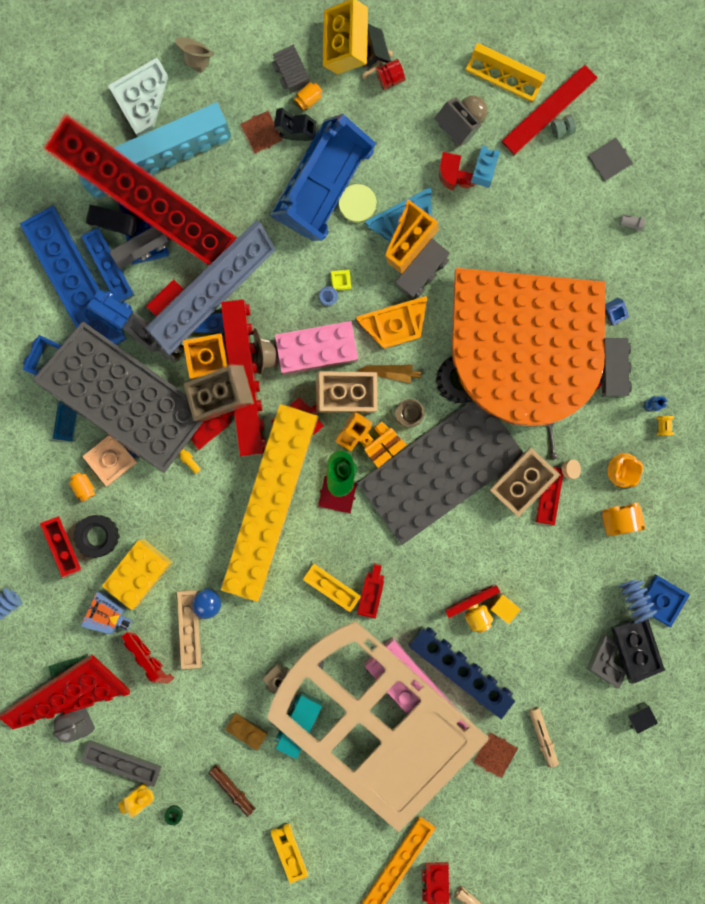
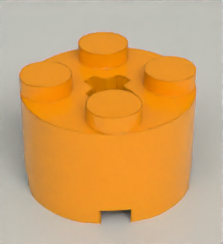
M639 503L622 506L621 509L620 506H615L602 510L607 537L646 530Z

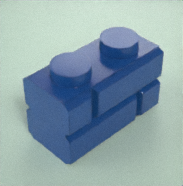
M98 290L86 307L88 314L118 333L124 330L125 324L133 313L132 307L124 301L120 303L111 292H103L102 290Z

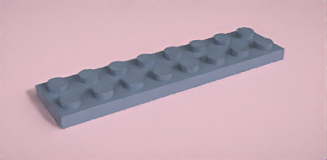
M255 221L145 328L168 355L276 250L262 224Z

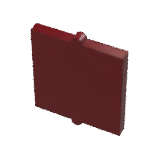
M324 476L322 489L319 490L321 495L318 507L351 514L353 500L356 499L354 495L357 483L354 482L352 490L346 496L337 497L330 493L327 485V476Z

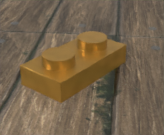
M237 712L225 728V731L255 750L259 749L268 732Z

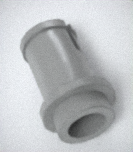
M623 213L619 226L636 229V232L642 231L646 219H643L641 216L637 218Z

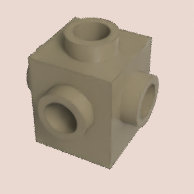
M279 662L262 679L272 694L277 692L290 670L286 666L283 667Z

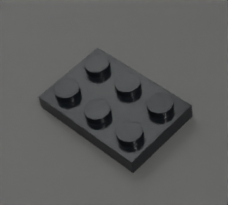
M633 618L611 627L630 684H635L665 671L649 619L634 623L638 618Z

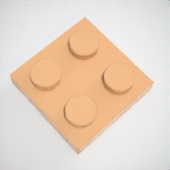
M109 435L82 456L106 486L111 485L138 463L124 445Z

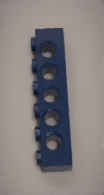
M421 626L408 643L409 647L502 720L516 702L512 697L513 692L505 686L503 688L497 685L498 681L490 674L485 676L481 672L483 669L475 662L471 665L466 661L468 657L458 650L456 653L452 650V644L443 638L442 641L436 637L437 633L432 628ZM431 642L437 644V648L434 651L427 649V645ZM446 654L452 655V660L448 663L442 661L443 656ZM460 667H467V672L465 674H458V669ZM475 679H482L480 686H473ZM491 691H497L495 698L488 697Z

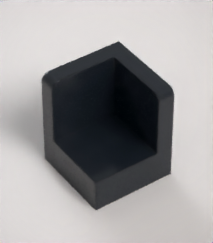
M645 702L637 705L639 710L628 715L632 724L631 728L637 734L658 724L650 706Z

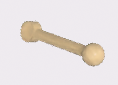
M388 50L389 56L391 58L393 56V52L391 50ZM378 61L362 77L366 80L383 62Z

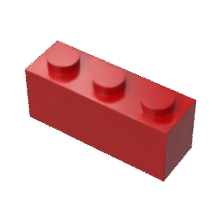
M57 516L40 523L41 530L61 578L64 579L81 572V567L60 517Z

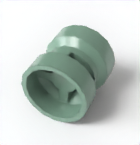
M571 114L564 116L561 120L555 119L551 121V130L555 139H560L565 134L571 135L576 132V124Z

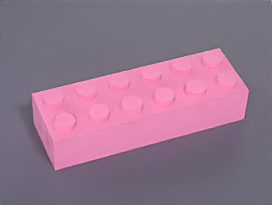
M394 637L384 644L387 649L454 706ZM372 656L364 662L365 668L376 680L386 670ZM414 679L410 683L417 690L422 687ZM397 681L387 691L407 715L421 701L401 681ZM461 720L457 723L462 730L468 727Z

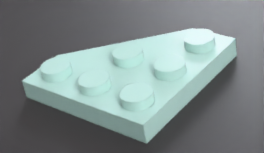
M158 58L108 85L137 137L155 127L168 80V75Z

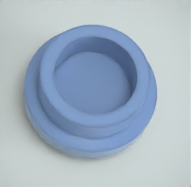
M327 286L321 289L319 299L324 305L330 306L336 303L338 293L335 288Z

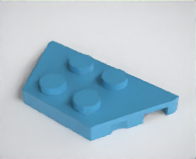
M431 188L408 199L431 216ZM407 200L366 220V226L388 242H391L393 234L398 227L399 219L406 207Z

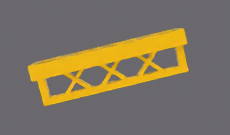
M479 43L476 44L472 57L465 71L532 103L546 77L545 74ZM476 59L483 63L484 69L476 70L471 65ZM489 70H499L501 77H491ZM506 78H516L518 85L509 86ZM531 85L535 87L533 95L526 94L523 86Z

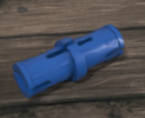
M653 396L644 401L643 404L646 405H643L646 411L656 412L665 408L667 404L664 403L668 402V400L664 396Z

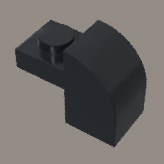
M284 108L276 109L274 128L280 131V137L296 141H311L314 139L317 121L307 114L293 116Z

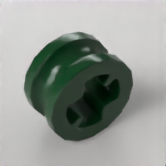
M177 805L170 806L164 815L166 823L172 826L177 825L183 817V811ZM171 811H174V814L175 812L178 813L175 820L174 817L172 819L169 817Z

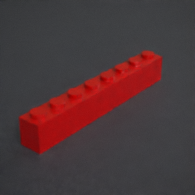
M244 299L221 302L228 364L243 365L254 402L234 410L240 456L263 454L267 446V440L262 436V430H265L264 419H260V411H263L262 401L258 400L257 392H260V383L255 378V373H258V366L256 361L253 362V354H256L255 343H251L250 335H253L252 323L248 321V316H251L250 304H246Z

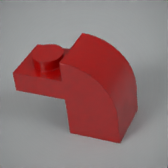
M443 152L439 166V178L442 184L453 191L456 184H459L462 188L474 187L475 183H471L473 173L459 170L462 155Z

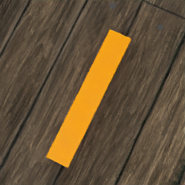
M421 816L417 818L361 904H386L436 829L434 825Z

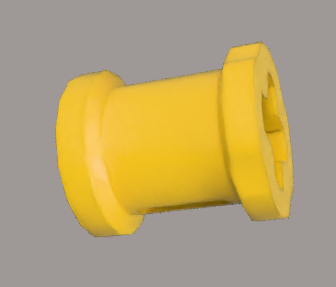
M674 416L656 417V420H658L656 436H674V432H672Z

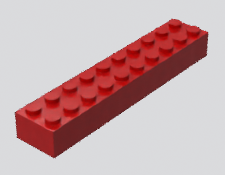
M67 114L63 116L43 148L209 266L237 239V236Z

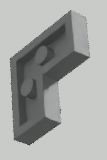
M601 635L586 669L612 687L620 689L626 673L623 668L613 662L618 651L616 642L607 635Z

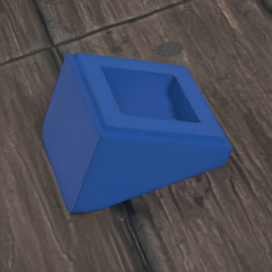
M617 297L605 304V314L612 326L629 317L624 300Z

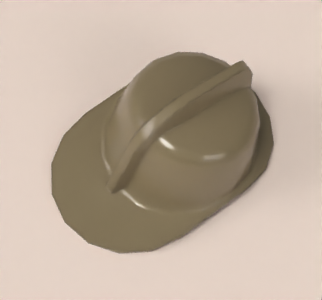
M181 37L175 40V44L183 51L184 63L197 72L202 73L204 68L209 65L210 57L214 55V52L191 38Z
M254 328L253 337L258 373L262 374L263 369L278 365V349L272 341L261 339L257 328Z

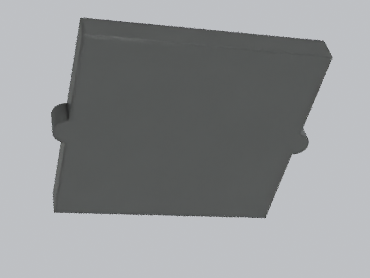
M614 138L588 155L595 166V170L599 172L604 181H607L633 164L626 153L627 150L623 149L617 138Z

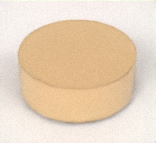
M567 460L563 463L562 473L565 478L576 479L579 477L581 467L578 461Z

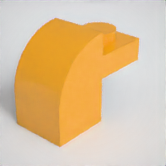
M353 412L347 419L335 442L352 451L357 442L364 439L372 427V421L357 412Z

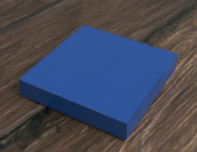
M655 574L644 595L651 596L647 603H654L650 610H657L653 618L671 628L690 594Z

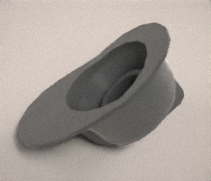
M84 708L67 714L62 712L54 719L53 736H56L62 742L68 743L92 733L95 726L87 709Z

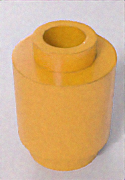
M309 82L296 94L294 101L302 111L309 110L322 98V90L317 83L312 84Z
M79 472L70 477L71 481L68 484L77 499L80 498L81 502L96 495L95 489L86 474Z

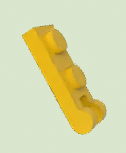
M290 823L284 824L280 829H272L271 835L289 883L308 877V871ZM286 835L288 840L282 842L280 837Z

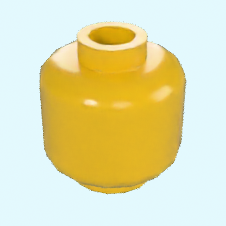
M476 604L468 608V612L464 617L472 631H477L479 634L492 627L493 617L485 605L479 606Z

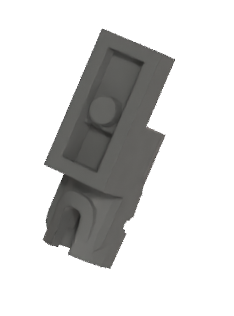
M137 313L131 314L123 328L127 333L150 352L158 351L172 362L180 360L182 356L179 352H185L183 344H180L168 355L145 329L149 323Z

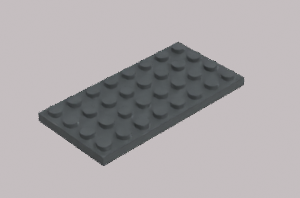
M82 322L33 379L35 384L163 474L204 422L193 420L186 394L85 322Z
M472 400L359 481L358 485L398 541L403 545L505 472L524 452L500 419L493 414L487 413Z

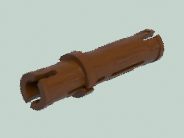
M216 764L208 774L230 797L232 804H236L245 816L248 817L256 807L246 798L244 791H240L219 765Z

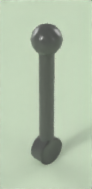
M551 423L546 426L549 427V436L552 452L550 454L551 459L555 460L557 459L558 455L557 453H555L552 429L554 423Z

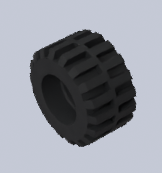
M451 356L442 363L437 371V390L449 402L452 401L455 404L470 402L472 399L465 390H458L450 383V374L456 369L453 357Z

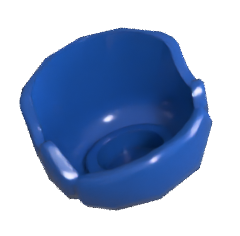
M205 588V590L197 592L192 600V610L201 619L212 618L220 611L221 598L213 589Z

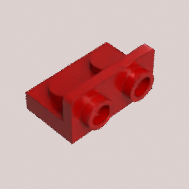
M448 862L425 863V869H422V882H425V889H422V902H426V904H449Z

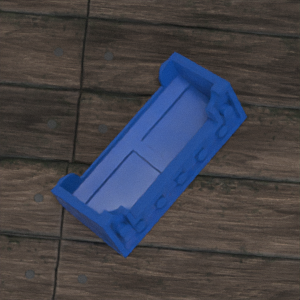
M344 114L324 119L270 216L312 241H322L325 239L329 232L326 222L360 162L369 159L373 155L376 142Z

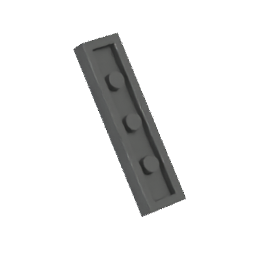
M91 740L87 743L81 760L152 787L156 785L162 768L158 764Z

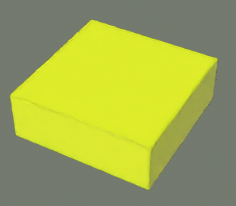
M350 270L331 271L332 287L336 291L351 290Z

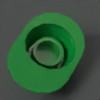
M339 450L330 455L328 459L327 485L330 493L334 496H346L353 488L357 474V465L349 453Z

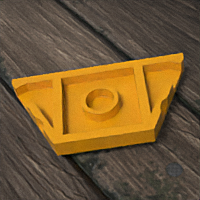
M427 296L357 316L356 320L383 349L420 339Z

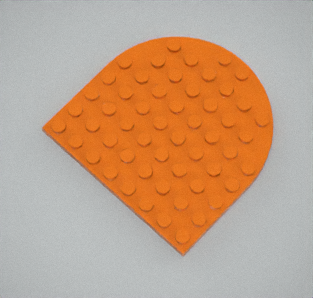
M456 268L454 270L452 357L454 367L460 377V383L471 399L487 413L493 414L507 423L520 426L548 425L563 420L579 410L595 392L603 373L605 360V282Z

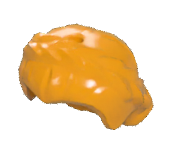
M619 453L608 464V478L615 486L620 488L635 487L640 482V475L643 473L644 465L629 453Z

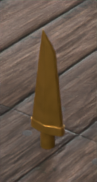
M412 364L366 365L356 370L358 372H377L379 377L410 384L411 378L421 379L422 372L412 370Z

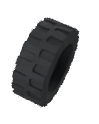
M104 515L88 516L82 519L77 524L76 530H74L73 539L76 543L75 546L80 550V553L85 554L87 557L97 558L108 555L118 544L119 530L116 527V523ZM93 527H101L106 533L104 543L99 546L92 545L88 540V532Z

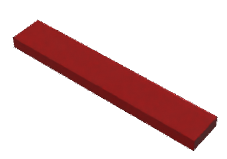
M586 65L582 66L506 136L501 143L515 156L548 126L552 120L587 90L598 77Z

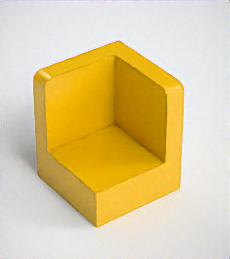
M501 593L497 595L488 607L508 624L511 623L521 610Z

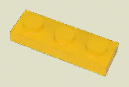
M315 563L303 578L305 582L349 612L352 611L361 598V595Z

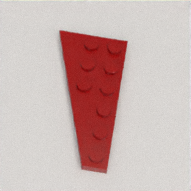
M91 654L1 712L0 719L14 730L34 724L36 720L45 717L47 719L54 718L55 714L62 712L67 714L94 706L95 702L102 700L107 702L113 700L115 696L130 695V689Z

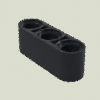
M89 204L85 224L135 237L139 217Z

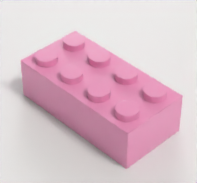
M351 321L275 335L283 375L358 362Z

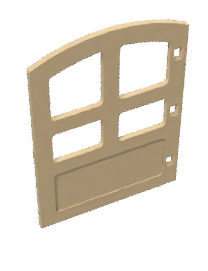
M356 621L324 636L297 660L280 684L267 716L269 721L398 832L418 814L489 740V737ZM366 639H369L376 646L373 650L364 644ZM351 642L359 644L386 669L358 699L354 698L318 666V663L328 655ZM304 678L311 679L346 710V713L320 740L312 737L287 715L291 700ZM413 679L422 686L419 690L410 684ZM397 681H401L421 701L394 729H390L371 713L370 709ZM459 720L468 726L465 730H462L457 725ZM361 723L379 738L381 743L356 770H351L334 756L331 751L356 724Z

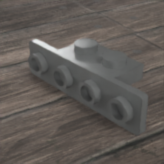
M152 227L110 251V254L117 266L122 268L138 258L143 261L150 257L151 254L149 252L154 249L160 251L167 247L166 242L170 241L171 238L157 228Z

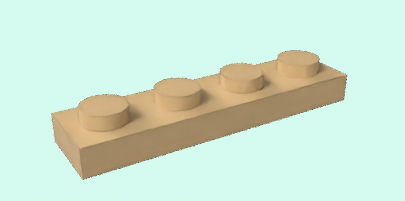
M198 590L177 591L181 669L202 667L199 617L192 610V600Z

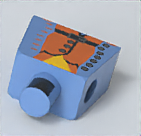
M100 590L96 592L81 626L113 634L118 627L128 631L133 620L123 616L127 608L125 605L105 591Z

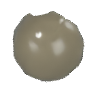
M475 95L464 98L461 103L480 123H483L488 115L485 101Z
M406 399L398 404L394 414L397 422L403 427L412 428L422 422L425 410L419 401Z

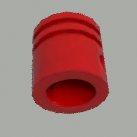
M398 59L375 69L383 90L405 81L404 70Z

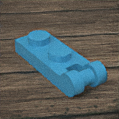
M482 145L471 183L490 188L500 151L496 149L492 151Z

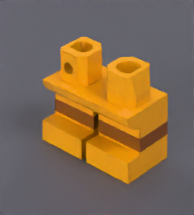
M383 422L374 428L380 435L378 439L374 441L367 433L361 441L365 447L364 451L377 468L391 458L390 454L394 456L406 446L405 442L392 428L389 429Z

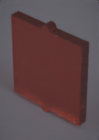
M269 111L258 116L253 115L251 119L241 123V127L255 154L266 148L270 149L272 145L283 141L282 137L279 136V131L274 128V121Z
M490 732L488 735L489 740L482 746L474 762L485 768L486 772L490 771L502 778L518 748L508 743L505 738L501 739Z

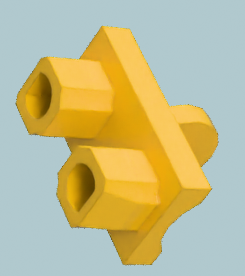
M140 784L118 803L121 814L129 813L130 818L136 816L142 809L153 802V792L147 789V784Z

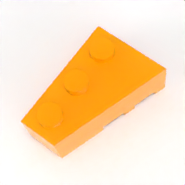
M408 199L404 212L399 219L396 232L393 234L385 254L387 263L401 274L404 273L439 231L438 221Z

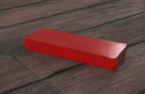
M553 467L560 476L539 496L535 519L537 523L555 525L563 480L562 468Z
M493 584L451 605L444 611L447 617L451 618L501 591L497 585Z

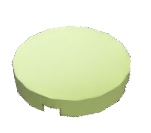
M354 184L344 190L339 199V208L345 219L354 223H362L373 216L377 201L375 194L370 188L365 185Z

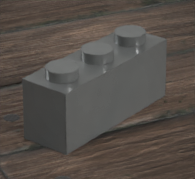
M432 238L395 282V287L411 300L415 296L419 298L425 291L424 285L427 282L431 284L436 278L437 274L435 272L439 267L443 269L449 262L447 258L450 252Z
M604 338L605 360L601 376V397L629 396V393L632 391V383L629 381V373H631L632 368L631 362H629L631 344L628 343V338Z

